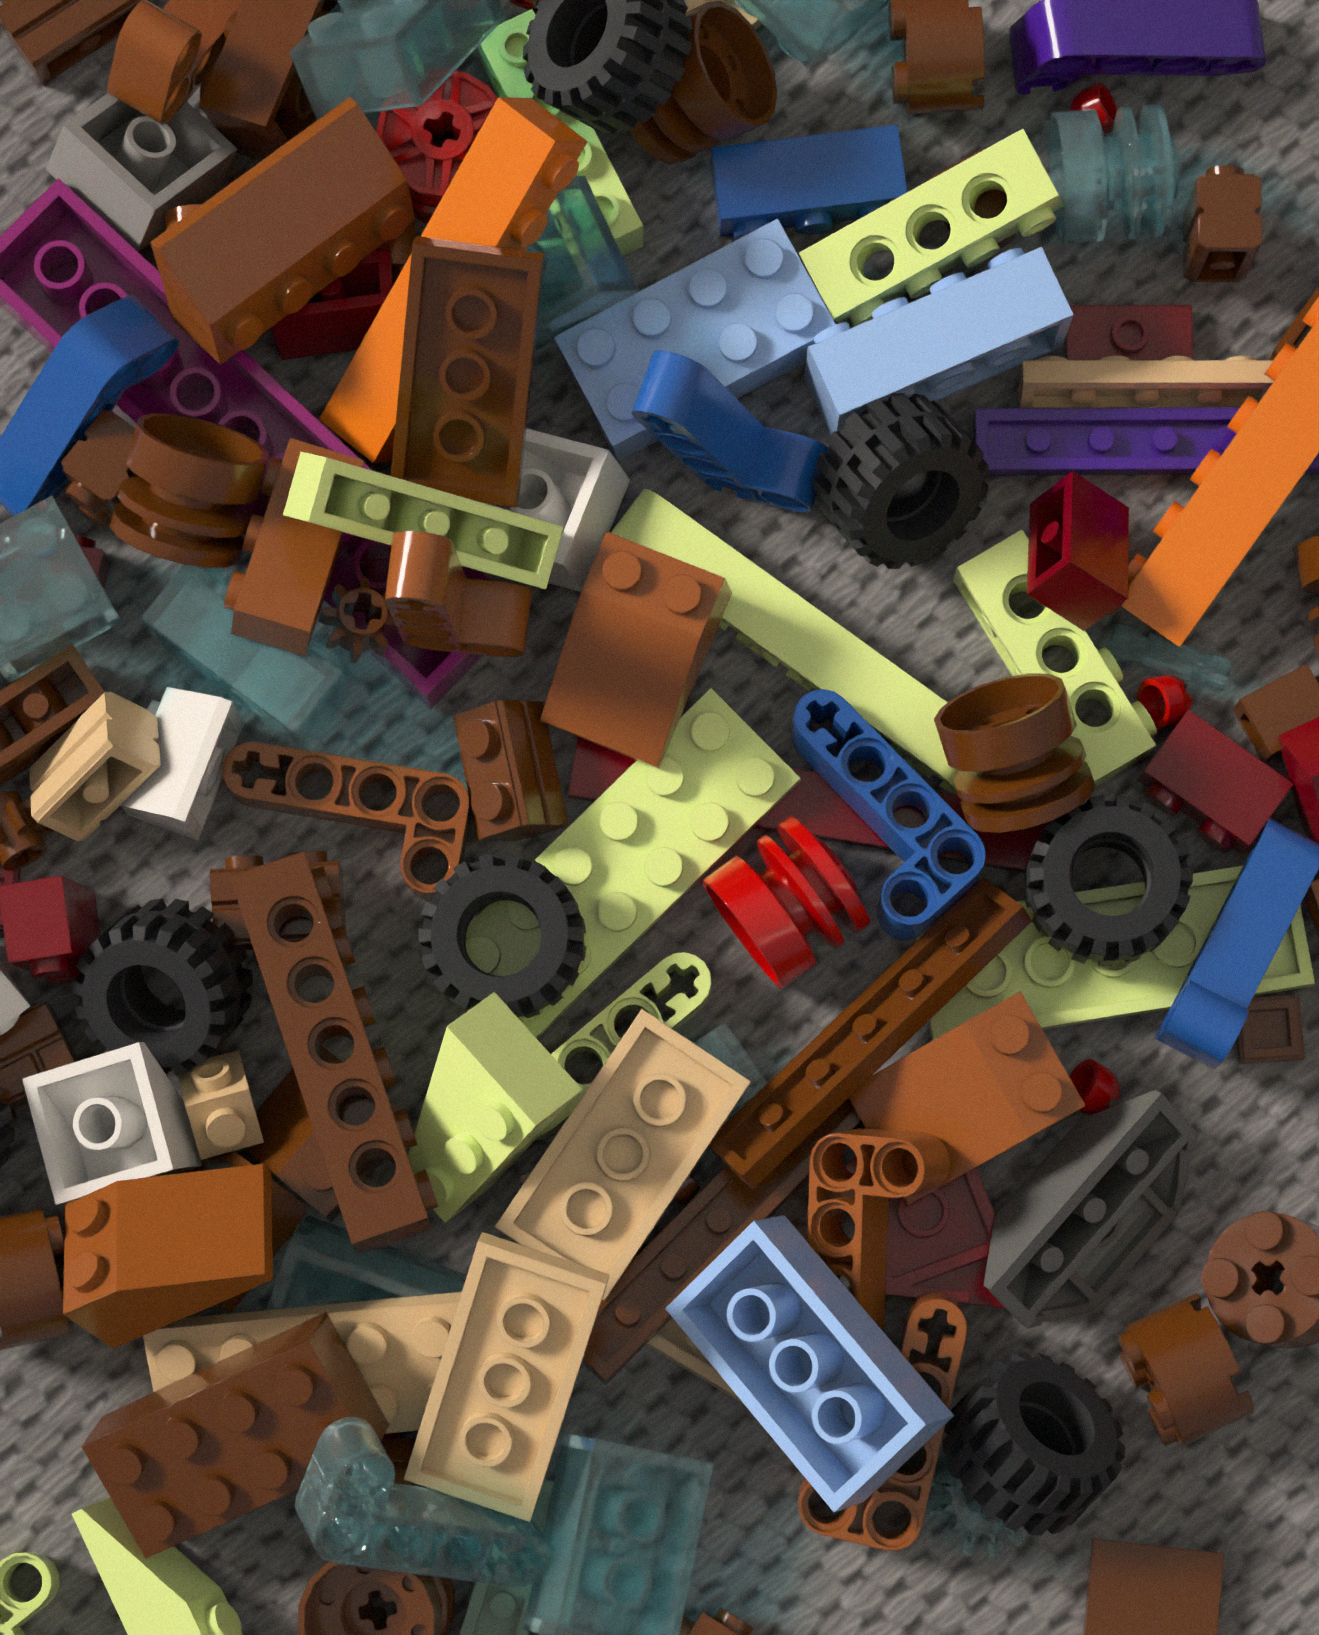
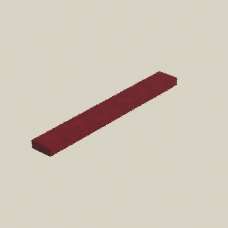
M578 737L568 798L595 802L637 760ZM791 768L801 778V782L754 827L755 829L778 832V825L788 817L793 816L818 839L893 851L815 771ZM855 778V779H857L858 781H862V782H866V783H867V782H873V781H870V780H864V779ZM935 791L966 822L960 804L962 799L956 794ZM900 806L893 811L895 820L903 827L917 828L926 822L922 811L914 806ZM1049 822L1027 829L1003 833L980 832L973 829L985 847L986 857L984 866L1025 873L1031 852L1043 829ZM953 850L945 851L937 857L938 859L970 864L966 856ZM1074 862L1070 871V879L1072 878Z

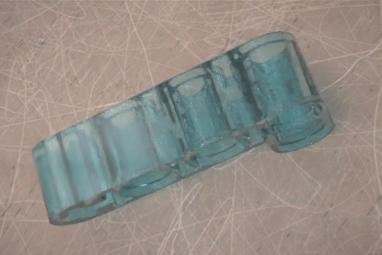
M358 1417L342 1418L334 1421L321 1434L296 1496L295 1509L316 1553L323 1560L338 1564L509 1587L527 1586L536 1582L546 1573L551 1563L552 1553L549 1544L533 1518L528 1522L430 1488L394 1483L396 1473L394 1465L375 1430L364 1419Z

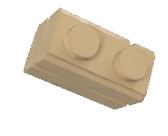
M110 691L104 692L29 768L30 789L34 792L30 796L31 816L37 823L78 842L85 841L100 826L101 820H106L161 766L159 744L155 742L159 738L157 717L151 711Z

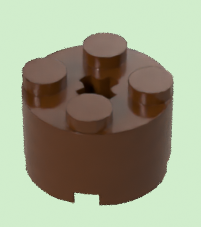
M891 0V3H888L890 41L901 40L902 61L894 62V66H891L893 104L905 103L907 114L983 110L984 95L972 96V86H978V80L985 79L982 6L969 7L968 0Z
M42 1207L0 1216V1327L3 1337H0V1351L71 1334L68 1322L72 1320L63 1315L64 1282H59L54 1258L64 1256L65 1245L58 1215L45 1218Z
M1268 1211L1256 1212L1230 1225L1213 1245L1201 1274L1202 1287L1206 1291L1209 1304L1218 1320L1236 1336L1270 1347L1289 1349L1317 1344L1319 1342V1226L1286 1214ZM1278 1269L1283 1271L1280 1275V1280L1285 1285L1281 1293L1272 1291L1275 1285L1273 1275Z
M1198 1293L1126 1325L1125 1333L1118 1336L1123 1350L1119 1355L1132 1384L1136 1389L1147 1384L1150 1393L1147 1394V1399L1152 1409L1148 1411V1414L1164 1446L1176 1441L1180 1446H1184L1254 1413V1406L1249 1391L1247 1390L1239 1394L1231 1380L1241 1373L1240 1368L1208 1306L1201 1309V1297Z

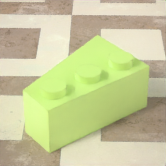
M495 992L446 1027L414 1134L417 1146L411 1147L408 1154L413 1173L426 1169L438 1207L433 1210L445 1223L492 1187L582 1091V1088Z

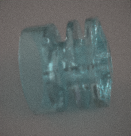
M1143 105L1140 112L1139 134H1137L1132 109L1129 106L1118 107L1113 123L1112 136H1104L1103 128L1095 109L1052 112L1049 128L1050 179L1065 205L1054 212L1056 216L1054 222L1059 242L1061 244L1103 241L1108 225V214L1117 211L1124 237L1127 239L1137 238L1140 232L1142 209L1149 235L1152 237L1169 236L1172 228L1173 206L1178 191V170L1175 145L1169 133L1163 105Z

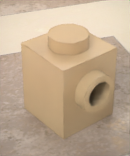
M239 1050L208 1058L200 1066L196 1064L188 1073L179 1075L186 1111L201 1160L264 1143Z

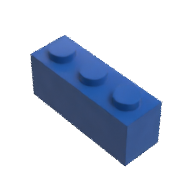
M898 124L711 147L710 166L720 236L734 235L735 241L777 218L783 229L796 227V232L801 235L821 234L833 229V222L859 220L907 193Z

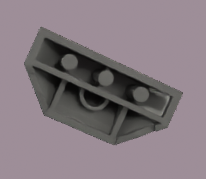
M1156 1090L1079 1120L995 1215L984 1286L1028 1329L1040 1326L1042 1322L1062 1320L1095 1311L1179 1214L1189 1174L1190 1151L1195 1149L1198 1137L1197 1131L1167 1098Z

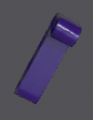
M1041 0L1034 4L1009 28L1015 89L1018 93L1024 95L1031 94L1030 88L1052 86L1053 92L1063 90L1081 75L1221 76L1251 73L1261 69L1266 64L1260 9L1257 0Z

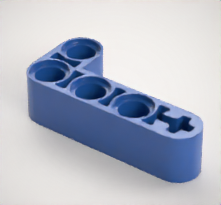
M133 294L85 316L63 335L0 437V504L21 525L32 522L59 496L69 480L63 471L64 468L61 462L78 440L86 441L88 439L85 431L102 410L112 411L126 389L155 374L168 362L180 344V340Z
M654 351L631 412L633 417L710 488L721 492L724 486L736 490L735 497L796 512H811L815 497L817 496L816 491L813 489V477L820 472L815 465L819 454L826 452L828 447L803 435L764 427L702 364L673 352Z
M825 689L811 691L804 695L796 705L791 728L792 745L798 754L904 862L883 884L876 913L878 923L884 932L891 937L904 941L917 939L978 883L986 857L984 844L975 831L842 696L834 691ZM812 719L818 724L824 723L827 719L833 723L831 734L824 728H820L813 733L809 730L810 720ZM837 744L841 751L837 757H834ZM856 761H870L878 766L882 776L873 782L858 781L851 775L848 767ZM900 806H914L922 811L926 822L917 828L903 827L895 820L893 811ZM945 851H957L966 856L971 868L962 874L948 873L942 869L937 857ZM899 893L914 894L924 904V911L913 917L902 916L894 910L891 905V898Z
M1270 818L1268 819L1157 1033L1156 1040L1212 1069H1215L1225 1060L1249 1013L1247 1008L1319 869L1318 843Z

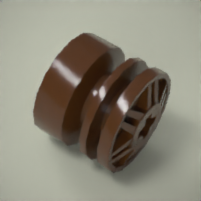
M722 1L706 2L686 12L685 15L690 17L692 22V31L688 35L687 40L692 44L690 55L684 59L682 65L685 71L680 82L676 81L670 90L672 95L664 105L660 103L655 108V115L645 123L638 120L635 128L630 130L636 142L653 158L666 164L682 163L695 157L698 152L710 150L711 147H715L721 140L733 139L765 124L775 112L777 87L774 68L766 47L752 24L736 8Z
M151 413L141 416L135 428L126 462L132 472L138 476L122 480L117 496L121 503L116 504L109 527L118 538L127 544L158 558L204 568H227L238 564L244 543V538L241 535L246 534L252 517L240 504H247L257 500L269 453L260 443L245 434L217 423L177 414Z
M1027 673L994 680L956 696L941 707L934 718L948 765L958 769L953 782L958 797L962 799L960 804L965 820L971 828L977 831L1003 833L1027 829L1052 821L1077 808L1090 797L1095 787L1088 763L1085 762L1087 756L1080 739L1071 736L1077 723L1062 678L1051 674Z
M370 1535L365 1539L350 1542L308 1581L298 1605V1634L447 1635L455 1617V1587L446 1564L426 1543L406 1535ZM380 1592L384 1601H394L397 1607L388 1617L384 1607L373 1608L371 1602Z

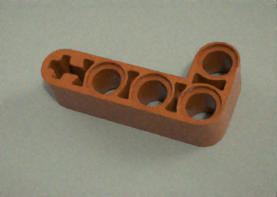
M148 0L140 1L131 11L120 31L107 84L108 94L162 125L167 124L201 86L206 72L215 67L224 46L226 24L230 16L234 12L239 11L243 0H170L163 9Z
M418 531L393 533L385 603L405 644L435 651L497 657L524 656L532 595L530 588L508 582L465 578L454 543L450 538Z
M243 742L234 746L226 754L222 764V776L232 796L241 804L252 808L405 833L400 859L401 873L408 889L420 899L432 901L436 894L433 888L437 884H424L413 876L415 864L421 857L428 854H436L443 857L448 862V871L443 878L445 881L456 873L453 868L463 863L471 821V802L465 786L456 777L445 773L261 742ZM253 761H260L266 774L284 778L283 765L287 764L289 765L285 775L287 794L285 796L280 795L282 790L276 780L264 778L257 779L254 788H247L243 778L238 775L239 771H250ZM315 771L328 773L333 778V787L326 797L319 800H309L300 794L301 782L308 774ZM376 782L389 783L396 789L394 802L389 808L382 811L370 810L362 804L364 791L369 785ZM441 792L454 795L460 801V806L457 813L451 819L437 822L425 814V805L432 795Z
M857 1128L828 1134L818 1140L812 1149L809 1168L807 1242L839 1280L841 1276H844L850 1282L853 1297L884 1332L889 1197H908L937 1188L948 1176L950 1158L943 1142L934 1135L923 1132ZM846 1145L853 1149L857 1157V1169L854 1175L847 1170L843 1161V1152ZM906 1150L911 1152L917 1160L918 1173L915 1180H912L903 1168V1156ZM844 1210L851 1215L855 1223L853 1239L845 1235L841 1226V1216Z
M928 1292L920 1295L911 1303L906 1314L898 1350L917 1372L929 1373L939 1381L940 1390L937 1396L949 1409L966 1339L967 1323L961 1306L953 1297L943 1292ZM935 1309L945 1310L947 1322L954 1325L952 1331L941 1330L935 1348L937 1358L948 1357L946 1364H942L927 1355L909 1356L913 1348L925 1354L928 1335L926 1327L919 1324L920 1318H932ZM945 1425L924 1444L925 1453L918 1464L909 1468L900 1467L864 1502L845 1508L837 1514L823 1516L811 1508L808 1500L815 1489L804 1477L799 1487L798 1511L804 1524L810 1530L820 1535L878 1549L897 1551L908 1547L917 1539L922 1527ZM898 1501L904 1504L910 1511L907 1523L901 1529L895 1531H886L879 1528L873 1520V1514L881 1503Z

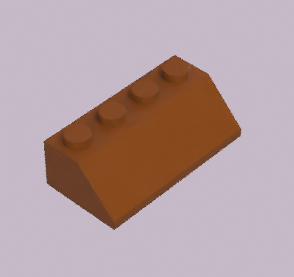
M349 97L150 243L173 322L221 365L240 350L251 347L261 334L288 314L302 309L311 297L335 279L349 274L362 259L385 242L399 237L407 226L415 221V215L406 177L358 103Z

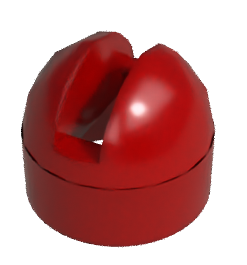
M1097 82L1082 90L1073 98L1070 104L1069 118L1080 114L1083 123L1074 129L1085 137L1096 138L1121 127V115L1117 104L1109 90L1101 82Z
M1161 675L1146 679L1138 688L1137 701L1145 707L1156 729L1177 724L1187 710H1191L1193 696L1187 695L1185 690L1187 684L1175 675Z
M1086 1059L1080 1062L1069 1075L1085 1104V1107L1078 1110L1084 1114L1093 1115L1110 1108L1108 1104L1110 1100L1118 1101L1120 1098V1084L1117 1076L1109 1068L1093 1059Z

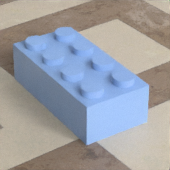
M777 218L554 337L562 360L616 460L619 461L658 441L631 414L654 351L673 352L702 364L738 399L806 363L808 346L815 344L813 338L821 331L836 324Z
M1039 247L1025 254L1022 248L1008 250L990 260L987 264L989 269L969 278H966L963 272L952 274L933 284L929 289L930 295L908 303L905 297L891 300L876 308L871 314L873 319L853 328H850L847 322H843L818 333L813 338L815 344L808 346L804 380L829 435L831 436L834 431L840 432L847 424L844 421L854 412L858 415L864 412L866 405L876 399H880L885 403L892 394L904 393L909 399L916 393L926 396L930 402L933 400L936 402L1022 365L1023 360H1034L1062 348L1074 314L1043 248Z
M785 1215L753 1221L665 1308L833 1512L864 1502L954 1416Z

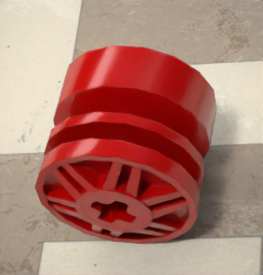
M441 68L415 74L394 88L380 110L376 132L406 177L415 218L423 223H429L498 99L488 85L466 72ZM446 131L454 133V140L446 139L442 147L434 146L433 138L441 139Z
M793 816L788 817L777 828L790 853L786 855L767 835L757 840L760 855L767 867L764 872L758 874L750 864L736 855L703 880V886L727 925L761 970L781 990L816 964L813 951L805 937L809 933L814 931L824 942L836 950L844 944L845 940L833 919L834 915L856 935L871 923L859 899L857 887L843 864L824 841L811 834Z

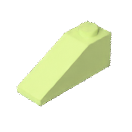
M111 1497L72 1513L128 1635H243L239 1616L233 1607L228 1604L222 1589L177 1548L173 1546L147 1559L144 1557Z

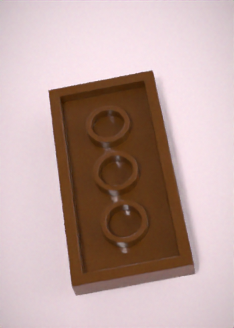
M421 236L415 237L412 243L391 466L392 477L481 503L509 507L517 506L520 495L543 281L544 253Z

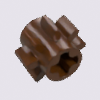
M364 577L359 588L349 592L340 584L335 585L332 598L338 608H321L318 622L324 625L333 626V631L326 643L328 650L340 645L343 649L350 651L352 663H357L361 652L368 651L371 648L379 656H384L388 643L381 632L388 634L398 633L391 615H387L386 593L380 595L378 592L370 589L368 578ZM353 612L365 613V623L368 624L367 629L355 628V619L352 617Z
M7 791L0 794V863L4 870L11 871L25 867L39 859L47 850L41 836L53 832L52 829L37 823L31 816V798L23 802L17 791Z

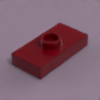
M1069 305L1074 315L1065 338V358L1067 360H1100L1108 356H1123L1130 360H1163L1171 356H1186L1193 359L1192 305Z

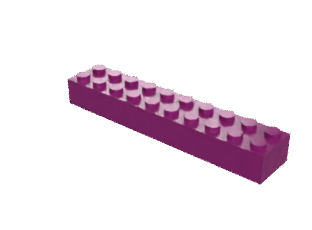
M59 178L0 236V306L50 353L53 352L63 335L80 319L132 294L180 340L176 352L168 362L149 378L126 389L112 411L135 428L141 416L151 413L177 414L223 425L243 433L260 443L269 453L258 497L256 501L240 504L251 516L253 513L265 516L270 497L261 494L264 477L271 457L283 460L290 438L358 458L244 350H240L220 365L173 322L159 271ZM364 463V467H363V468L368 469V470H371V469ZM345 533L322 608H338L332 598L335 585L340 584L349 592L359 588L364 577L369 579L370 589L378 592L380 595L386 593L391 546ZM462 566L465 578L489 580L481 571ZM353 612L352 617L355 619V628L367 629L368 624L365 623V613ZM381 632L388 643L384 656H379L372 648L368 650L430 710L483 656L412 647L402 641L399 632L393 634Z

